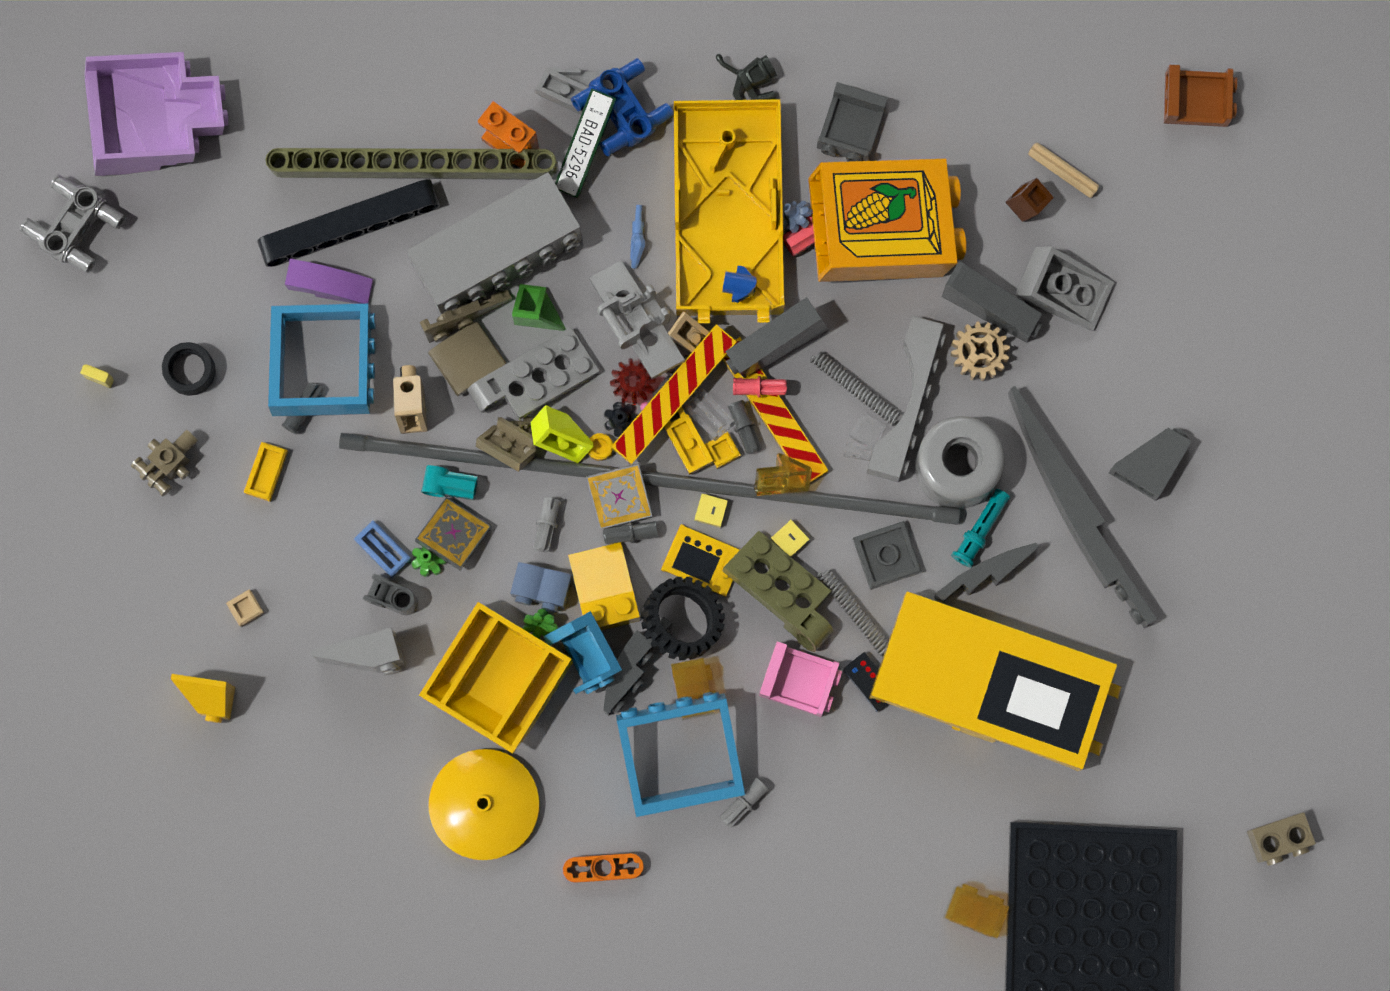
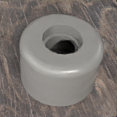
M955 416L944 419L935 424L926 433L918 449L915 459V475L918 484L929 499L943 507L965 509L975 506L991 494L1002 476L1005 465L1003 445L995 431L986 423L976 418ZM956 444L966 446L975 457L974 471L965 476L951 473L944 461L948 448Z

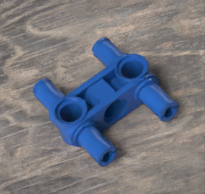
M638 58L619 69L612 68L604 71L589 83L588 88L571 98V102L577 111H581L584 108L591 88L617 98L610 119L618 132L600 143V147L606 156H610L625 146L632 147L641 143L656 131L657 126L674 116L672 108L667 103L650 113H646L629 88L627 82L645 71L643 63ZM603 80L610 81L613 85V89L610 90L605 88L603 85ZM632 125H638L642 130V134L634 133Z

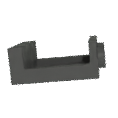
M837 82L821 134L818 138L817 148L821 149V152L828 156H836L837 154L846 157L847 161H868L888 97Z

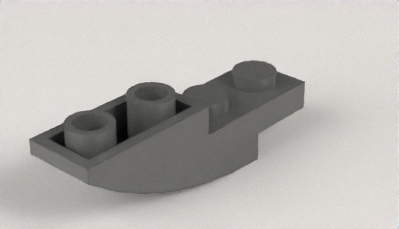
M663 616L660 622L666 632L672 635L670 631L672 623ZM638 630L627 642L617 659L622 670L614 674L615 680L607 685L603 710L608 716L612 712L617 714L626 704L624 698L630 691L636 693L645 682L642 679L644 672L638 665L640 663L643 666L646 665L655 654L651 651L653 649L650 644L653 641L652 638L646 639Z

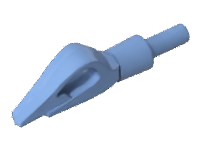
M636 205L635 221L632 222L630 259L631 268L633 269L638 267L645 247L642 205Z

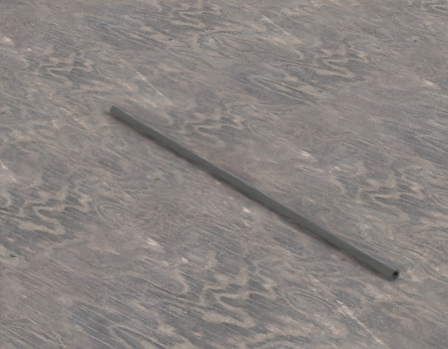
M341 433L339 440V449L362 452L373 451L511 468L484 451L370 438L365 435ZM533 458L522 470L586 478L589 475L617 468ZM642 471L644 483L649 486L925 519L958 525L960 509L930 507Z

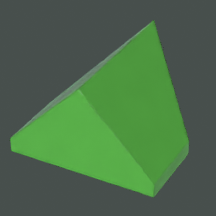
M520 284L512 311L514 325L559 331L566 330L546 292V287Z

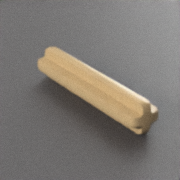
M1035 143L1029 150L1028 154L1030 157L1089 198H1092L1099 189L1097 183L1041 144Z

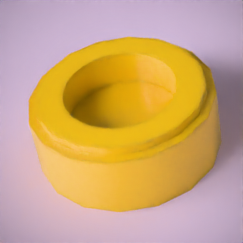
M597 433L589 438L593 442L594 447L588 452V455L593 460L604 461L612 455L613 449L611 446L613 443L609 436Z

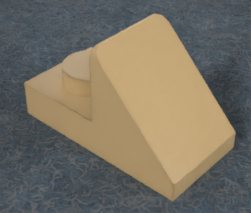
M682 312L668 332V335L675 344L684 347L692 353L709 331L698 324L687 313Z

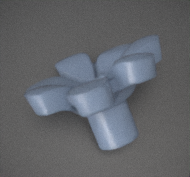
M793 201L783 206V217L785 218L783 227L787 231L790 230L792 233L798 231L799 225L803 228L809 225L806 217L812 214V208L809 207L810 203L806 201H801L800 203Z

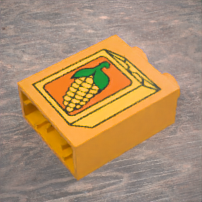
M946 159L821 162L808 178L818 282L943 277L957 264V260L964 259L966 253L965 232L961 227L954 228L952 208H957L960 203V182L957 176H948Z

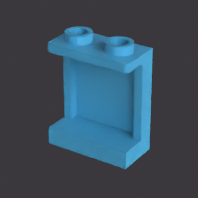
M591 611L544 636L548 645L561 640L583 681L582 685L573 689L575 694L583 690L586 694H589L615 680L613 675L622 670Z

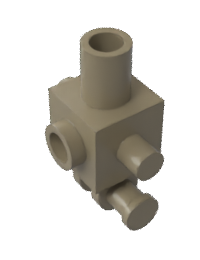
M187 429L173 444L167 438L161 443L153 439L147 446L153 451L147 457L151 463L146 465L143 459L138 457L131 464V467L140 473L139 477L143 481L146 479L149 481L148 486L150 488L155 487L163 497L172 489L171 485L163 481L166 476L172 480L178 475L183 480L189 475L190 471L185 466L190 460L185 454L198 440Z

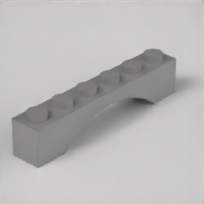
M916 316L911 317L903 344L911 370L912 389L909 404L898 424L885 437L875 443L867 474L898 482L900 475L906 476L910 462L905 460L907 450L913 451L917 435L912 434L914 425H920L924 410L920 409L922 399H928L932 385L927 383L929 373L935 374L939 360L934 358L936 348L942 349L946 336L945 333L941 332L943 324Z

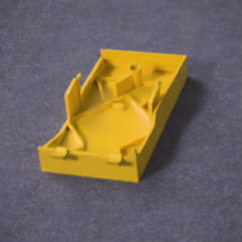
M780 99L674 101L676 316H680L682 312L687 313L689 316H698V324L710 323V315H757V323H769V315H781L784 313L785 306ZM738 266H744L757 280L755 293L739 303L732 302L733 294L722 292L725 272L736 273Z

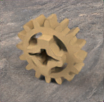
M979 321L975 323L973 329L969 324L965 325V333L958 331L956 336L959 340H953L951 346L957 348L951 351V357L958 358L953 364L954 367L961 365L963 368L960 374L964 375L968 371L970 373V380L979 375L981 381H984L986 374L994 378L996 376L995 369L1002 372L1004 366L1001 362H1007L1009 359L1004 354L1010 349V346L1003 345L1007 339L1006 335L999 337L1000 328L997 327L993 331L990 330L989 322H987L984 328L981 327ZM974 335H985V337L975 338ZM993 343L997 346L998 356L992 350ZM963 346L968 351V358L966 360L962 352ZM983 347L985 349L984 353L977 355L975 353L976 349ZM984 364V365H986L987 367L978 368V367H975V365Z

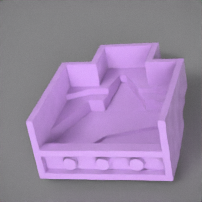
M184 52L86 57L84 77L95 176L160 170L161 166L193 162L195 153H199L198 137L195 136L222 135L224 126H228V112L222 109V101L225 100L224 84L220 85L219 76L190 77V62L184 60Z

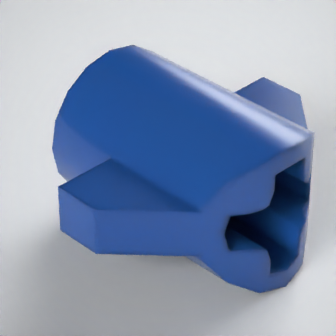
M738 266L736 273L725 272L722 292L733 294L732 302L739 303L745 298L754 295L757 280L744 266Z

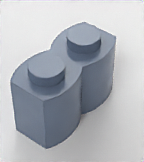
M518 562L510 594L516 598V603L531 606L532 602L541 603L542 609L557 612L558 608L565 609L573 577L567 573Z

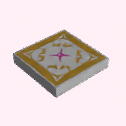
M639 463L586 476L600 529L653 516Z

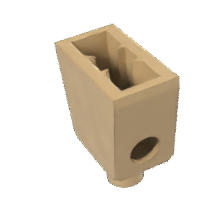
M415 366L400 367V377L393 378L394 414L400 433L427 432L425 391L421 376L416 375Z

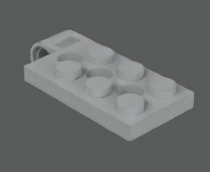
M569 327L479 379L467 391L481 413L494 409L505 398L518 420H521L598 375L599 369L573 329ZM557 358H566L570 366L565 370L558 369L554 363ZM543 371L547 379L543 383H537L532 379V373ZM513 384H519L523 387L524 393L520 396H513L509 392V387Z

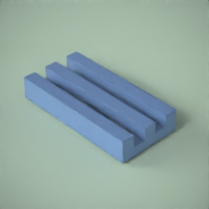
M374 520L354 538L391 578L406 563L412 560ZM372 529L402 557L400 561L370 533ZM365 536L395 565L392 569L362 540Z

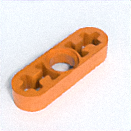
M632 853L573 857L565 862L563 874L567 880L573 883L635 879L643 872L644 865L641 858ZM619 858L620 865L627 864L628 859L633 858L634 863H639V868L634 869V874H629L627 869L619 870L621 875L614 876L616 872L614 859ZM592 860V878H587L588 872H580L578 878H574L572 873H568V868L573 866V862H578L579 867H588L586 861ZM600 860H606L611 864V872L607 876H599L595 871V866Z

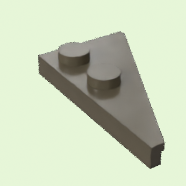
M508 290L498 292L480 304L476 300L444 312L436 319V323L430 324L428 319L420 321V325L429 343L432 341L436 343L441 342L450 336V332L457 328L462 330L474 323L473 320L510 302L512 297Z

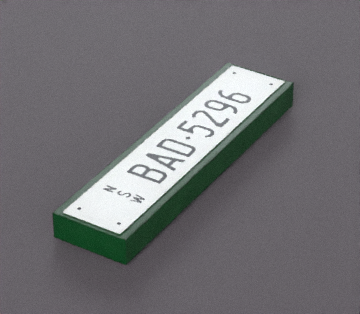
M591 88L555 181L559 191L579 198L617 101L616 97Z

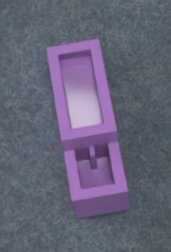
M290 259L285 280V286L288 290L314 294L315 297L354 304L369 303L373 279L295 259Z

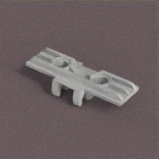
M622 260L589 277L590 282L604 302L597 308L599 315L604 316L619 340L618 345L621 349H627L630 346L633 348L651 379L685 362V359L664 328V325L670 322L671 314L666 307L660 308L655 300L656 291L651 284L646 286V292L642 293ZM621 294H628L626 297H618ZM618 313L624 314L633 328V332L627 334L616 316ZM648 335H653L658 339L657 343L653 346H646L642 341Z

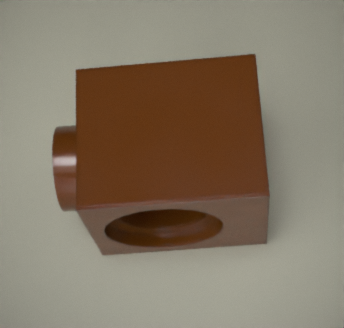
M1035 178L1022 184L1005 203L1023 222L1038 215L1054 197L1039 179Z

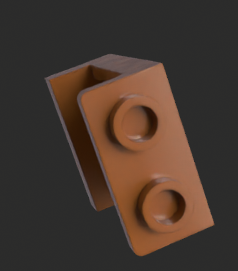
M1169 65L1165 72L1164 124L1227 127L1232 118L1235 119L1237 112V103L1233 102V93H1236L1237 77H1233V69L1228 68L1226 72L1180 70V65Z

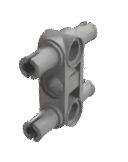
M57 174L51 181L50 187L68 198V202L49 229L27 218L22 223L20 231L38 242L40 249L51 255L54 259L62 263L70 262L84 272L90 273L96 264V260L79 250V244L96 219L100 218L116 229H120L126 220V216L107 205L106 199L97 194L92 188L80 184L75 185ZM88 197H93V203L90 206L84 207L83 201ZM57 241H63L62 248L54 251L53 245Z

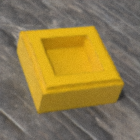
M728 432L705 444L716 469L741 457Z

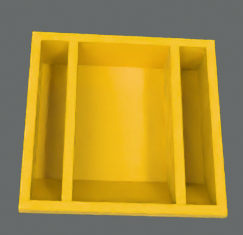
M477 602L419 696L513 754L530 733L573 664V661L542 640L480 602Z

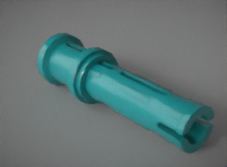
M995 489L994 494L971 531L968 530L964 533V540L958 550L953 551L951 554L952 558L957 562L972 568L974 565L973 559L980 548L983 549L986 545L985 537L1008 500H1010V496L1006 492Z

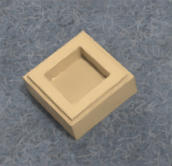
M250 589L226 603L240 627L264 614Z

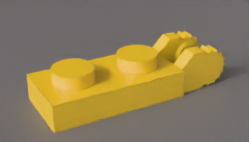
M681 406L676 412L679 419L673 422L669 420L664 429L687 472L691 475L712 464L713 459L689 415L685 414Z

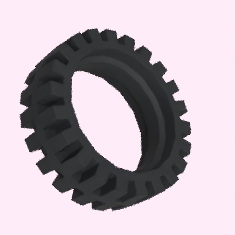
M682 576L675 577L673 580L670 578L661 583L649 595L641 612V618L644 619L641 625L642 629H647L644 634L646 639L652 638L653 640L650 643L653 648L657 645L660 647L659 653L664 655L667 652L669 653L668 658L675 659L678 656L680 661H685L687 658L693 660L705 654L719 640L722 635L721 632L724 630L725 624H723V621L725 620V613H721L723 610L722 603H716L719 597L716 593L711 596L709 592L712 589L708 585L703 588L701 587L703 582L699 580L693 583L691 577H686L684 580H682ZM671 595H681L690 598L700 606L707 621L706 633L701 639L696 642L687 643L675 639L666 632L659 618L660 604L665 598Z

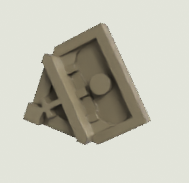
M498 417L497 425L491 426L476 439V447L519 472L536 454V446L533 443L530 423L532 417H524L523 421H507L502 417Z

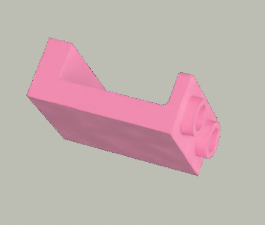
M777 641L759 696L821 717L823 711L829 713L834 698L829 693L832 685L838 686L842 671L838 670L839 662H831L789 648L786 644Z

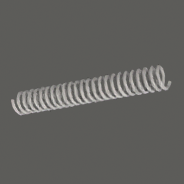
M822 351L816 357L812 355L810 363L813 362L814 365H817V368H820V371L823 370L824 373H827V376L834 378L837 384L840 383V386H844L847 392L850 391V394H854V397L864 402L867 408L871 407L874 413L881 415V418H884V421L887 420V423H891V426L898 422L896 419L900 413L897 412L895 414L896 409L893 411V407L888 409L889 404L885 406L886 401L882 403L883 399L878 401L879 396L875 398L876 394L871 396L873 392L870 391L868 393L869 388L864 391L866 386L861 388L862 383L858 385L859 380L854 383L856 378L851 380L852 375L847 378L849 372L844 375L846 370L841 372L842 367L837 370L839 364L834 367L836 362L831 364L832 359H830L825 365L829 357H826L822 362L826 356L825 354L821 356Z
M831 569L824 573L820 571L817 578H820V581H823V584L831 590V595H834L833 598H837L836 602L842 605L841 608L844 609V612H847V615H850L852 622H855L856 626L858 625V629H861L860 632H864L863 636H866L870 643L872 642L871 646H874V649H877V653L883 656L887 647L886 644L888 643L887 640L884 641L885 637L881 638L883 634H879L880 630H877V627L871 629L874 623L869 625L872 620L867 621L869 617L864 618L866 613L862 614L864 610H860V606L857 607L858 603H855V600L849 602L853 596L847 598L850 593L844 595L847 590L842 591L845 586L839 588L842 583L837 584L839 579L835 580L836 576L832 577L834 573H830Z

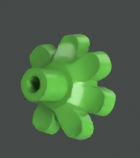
M424 547L421 550L414 548L412 551V555L416 557L412 562V567L415 570L421 568V576L427 577L430 571L434 575L441 573L442 570L439 564H446L444 560Z
M539 609L534 616L526 615L523 620L525 623L523 629L528 633L532 632V635L540 639L541 634L545 636L558 629V625L554 623V616L548 615V612L544 609Z

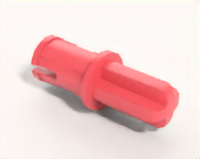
M758 376V379L733 378V395H757L758 398H761V395H785L787 393V381L784 379H761V376Z

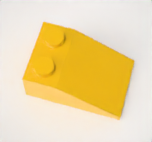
M621 542L568 555L582 615L591 611L601 631L640 621Z

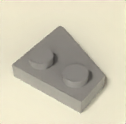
M547 68L535 88V94L581 115L583 109L577 111L571 102V98L588 88L589 83L600 76L605 70L597 69V72L581 71V68H570L567 70Z

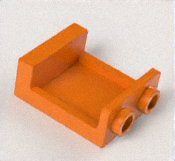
M494 101L478 119V124L486 129L481 139L493 149H513L517 153H521L524 149H540L536 131ZM516 159L513 164L521 169L525 165V160Z

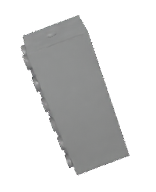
M548 172L406 251L415 271L439 313L442 315L444 312L476 300L481 302L486 298L487 293L493 290H503L510 284L509 281L516 277L521 279L533 272V268L540 264L543 266L550 264L557 258L556 255L563 251L569 253L575 250L583 240L577 220Z

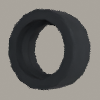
M192 342L179 343L173 346L165 354L162 362V375L167 384L177 393L186 396L198 395L207 390L213 383L216 374L215 363L211 355L202 346ZM184 354L197 355L204 363L205 370L203 376L193 384L180 383L173 374L175 361Z

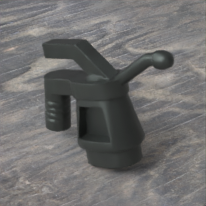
M721 54L716 55V60L722 67L737 75L732 93L735 100H743L739 94L741 85L744 87L750 100H776L774 91L756 95L753 90L754 88L771 83L772 79L777 77L776 71L766 55L761 58L756 57L745 68L740 70L725 63Z

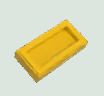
M261 442L244 489V494L271 502L288 454L286 449Z

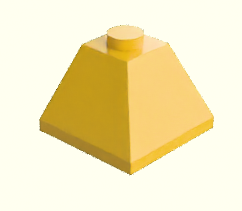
M171 674V680L197 713L206 716L205 721L221 723L222 719L230 720L236 687L224 681Z

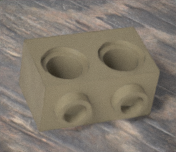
M1304 812L1247 831L1258 863L1266 861L1268 866L1284 861L1282 855L1291 852L1294 857L1310 852L1308 847L1316 844ZM1292 828L1297 829L1301 834V839L1297 844L1293 843L1289 838V832ZM1266 837L1272 838L1275 842V848L1271 853L1267 852L1263 847V841Z

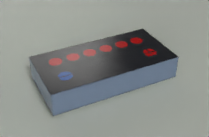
M863 652L844 667L843 671L874 710L878 712L887 703L873 698L870 699L869 697L879 669L867 654Z

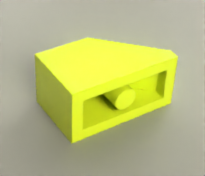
M547 405L530 422L535 446L576 463H579L594 447L593 442L568 414Z

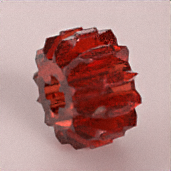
M629 358V366L626 367L623 362H619L618 366L621 371L612 370V376L617 379L611 380L610 386L617 387L613 391L615 397L623 394L621 399L623 403H626L628 398L632 397V404L636 405L638 396L643 401H646L647 395L645 392H654V388L649 384L655 383L656 378L651 379L648 376L649 374L645 368L643 369L644 366L641 361L638 362L637 366H634L633 358ZM632 376L636 377L637 381L634 387L630 386L629 383Z

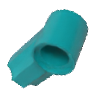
M427 465L421 493L434 497H445L446 495L474 500L478 477L450 472L449 469L439 466Z

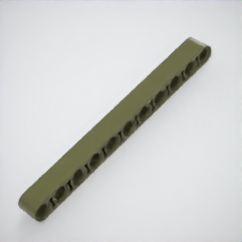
M275 148L268 152L265 159L266 165L271 172L281 178L537 179L548 172L553 177L558 171L556 157L553 152L547 149H524L521 153H517L513 149ZM312 158V164L308 168L300 167L302 160ZM358 158L365 159L363 167L353 168L355 160ZM412 158L419 160L415 168H406L408 160ZM466 158L472 160V164L467 169L459 168L461 160ZM277 159H286L284 166L274 168V163ZM330 159H339L336 167L327 168V162ZM383 159H392V163L388 168H380V162ZM436 159H444L445 164L442 168L435 169L432 167ZM497 159L499 161L497 167L487 169L485 165L488 160ZM516 159L525 160V165L521 169L512 168V163ZM550 159L552 165L548 169H541L538 167L541 160Z

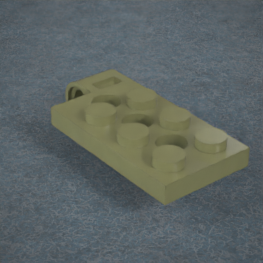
M760 531L724 566L723 572L784 622L783 628L791 633L807 650L815 652L833 633L831 624L815 611L830 595L831 590ZM756 563H764L768 566L769 571L763 574L758 573L754 569V565ZM777 580H784L789 584V589L786 591L778 590L775 582ZM804 597L808 599L810 606L808 608H800L796 604V599Z

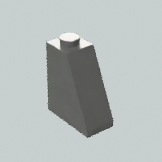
M1168 427L1115 463L1110 469L1109 474L1151 499L1156 500L1161 495L1192 441L1187 439L1188 435L1177 428L1172 430Z

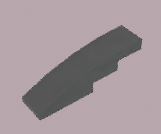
M1037 543L1008 550L987 559L957 576L936 592L933 597L939 603H943L959 588H962L969 595L988 578L996 586L1030 557L1039 546Z

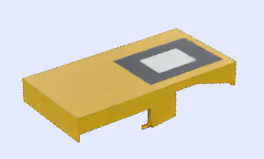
M907 591L903 597L869 698L952 726V729L991 743L999 741L1069 767L1075 771H1081L1084 768L1088 752L1100 756L1103 744L1093 740L1107 695L1118 699L1122 687L1111 683L1117 664Z

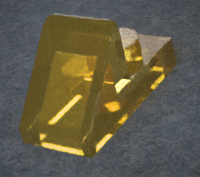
M777 453L775 467L756 468L754 485L756 496L809 491L812 474L811 467L782 453Z

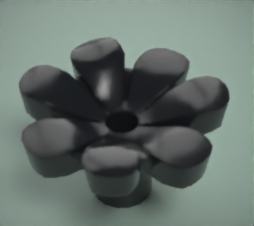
M615 402L613 404V411L607 409L604 412V417L609 419L604 424V428L607 431L614 429V436L620 437L623 431L638 416L631 414L634 407L627 404L622 408L620 402Z

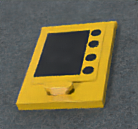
M680 524L661 571L668 572L677 577L682 576V579L691 577L693 583L699 580L703 582L701 587L705 588L708 585L712 592L726 597L733 580L723 572V568L740 550Z

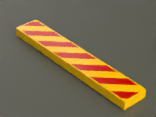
M716 324L614 442L611 448L629 464H632L727 354L725 351L733 347L737 341Z
M741 337L735 340L737 341L735 345L742 341ZM726 354L723 357L722 361L724 362L734 378H743V376L739 372L737 374H734L732 372V370L726 363V361L730 359L729 356ZM760 369L743 379H758V376H761V379L768 378L763 370ZM746 395L805 486L829 471L779 395H761V398H758L757 395Z

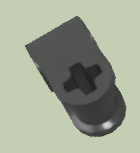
M373 574L372 579L374 581L368 594L364 595L363 600L401 615H411L418 607V599L411 590L387 578ZM403 595H409L411 599L409 605L404 608L398 607L399 598Z

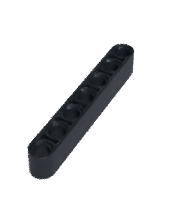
M425 179L264 235L257 240L265 266L273 267L289 262L290 259H297L437 209L440 203L432 181Z

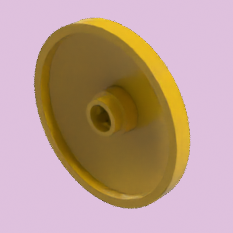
M478 749L455 757L439 772L430 791L429 815L436 834L449 849L469 859L494 860L513 853L530 837L539 816V793L533 777L517 759L497 750ZM481 799L488 801V806L485 809L478 807Z

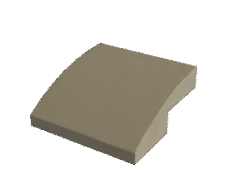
M477 321L445 339L428 352L457 397L467 392V389L473 383L505 365Z

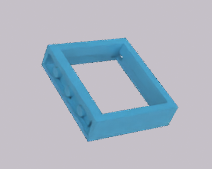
M369 304L271 306L268 407L272 416L370 414V404H374L375 399L374 388H370V379H375V364L371 363V354H375L376 351L375 338H371V329H376L375 313H371ZM360 319L359 397L284 398L286 321Z
M707 692L703 694V698L693 700L692 697H682L676 699V703L665 705L664 702H657L648 705L649 709L638 711L637 708H629V710L621 711V714L616 715L636 817L745 795L725 693ZM720 709L733 780L641 798L627 727Z

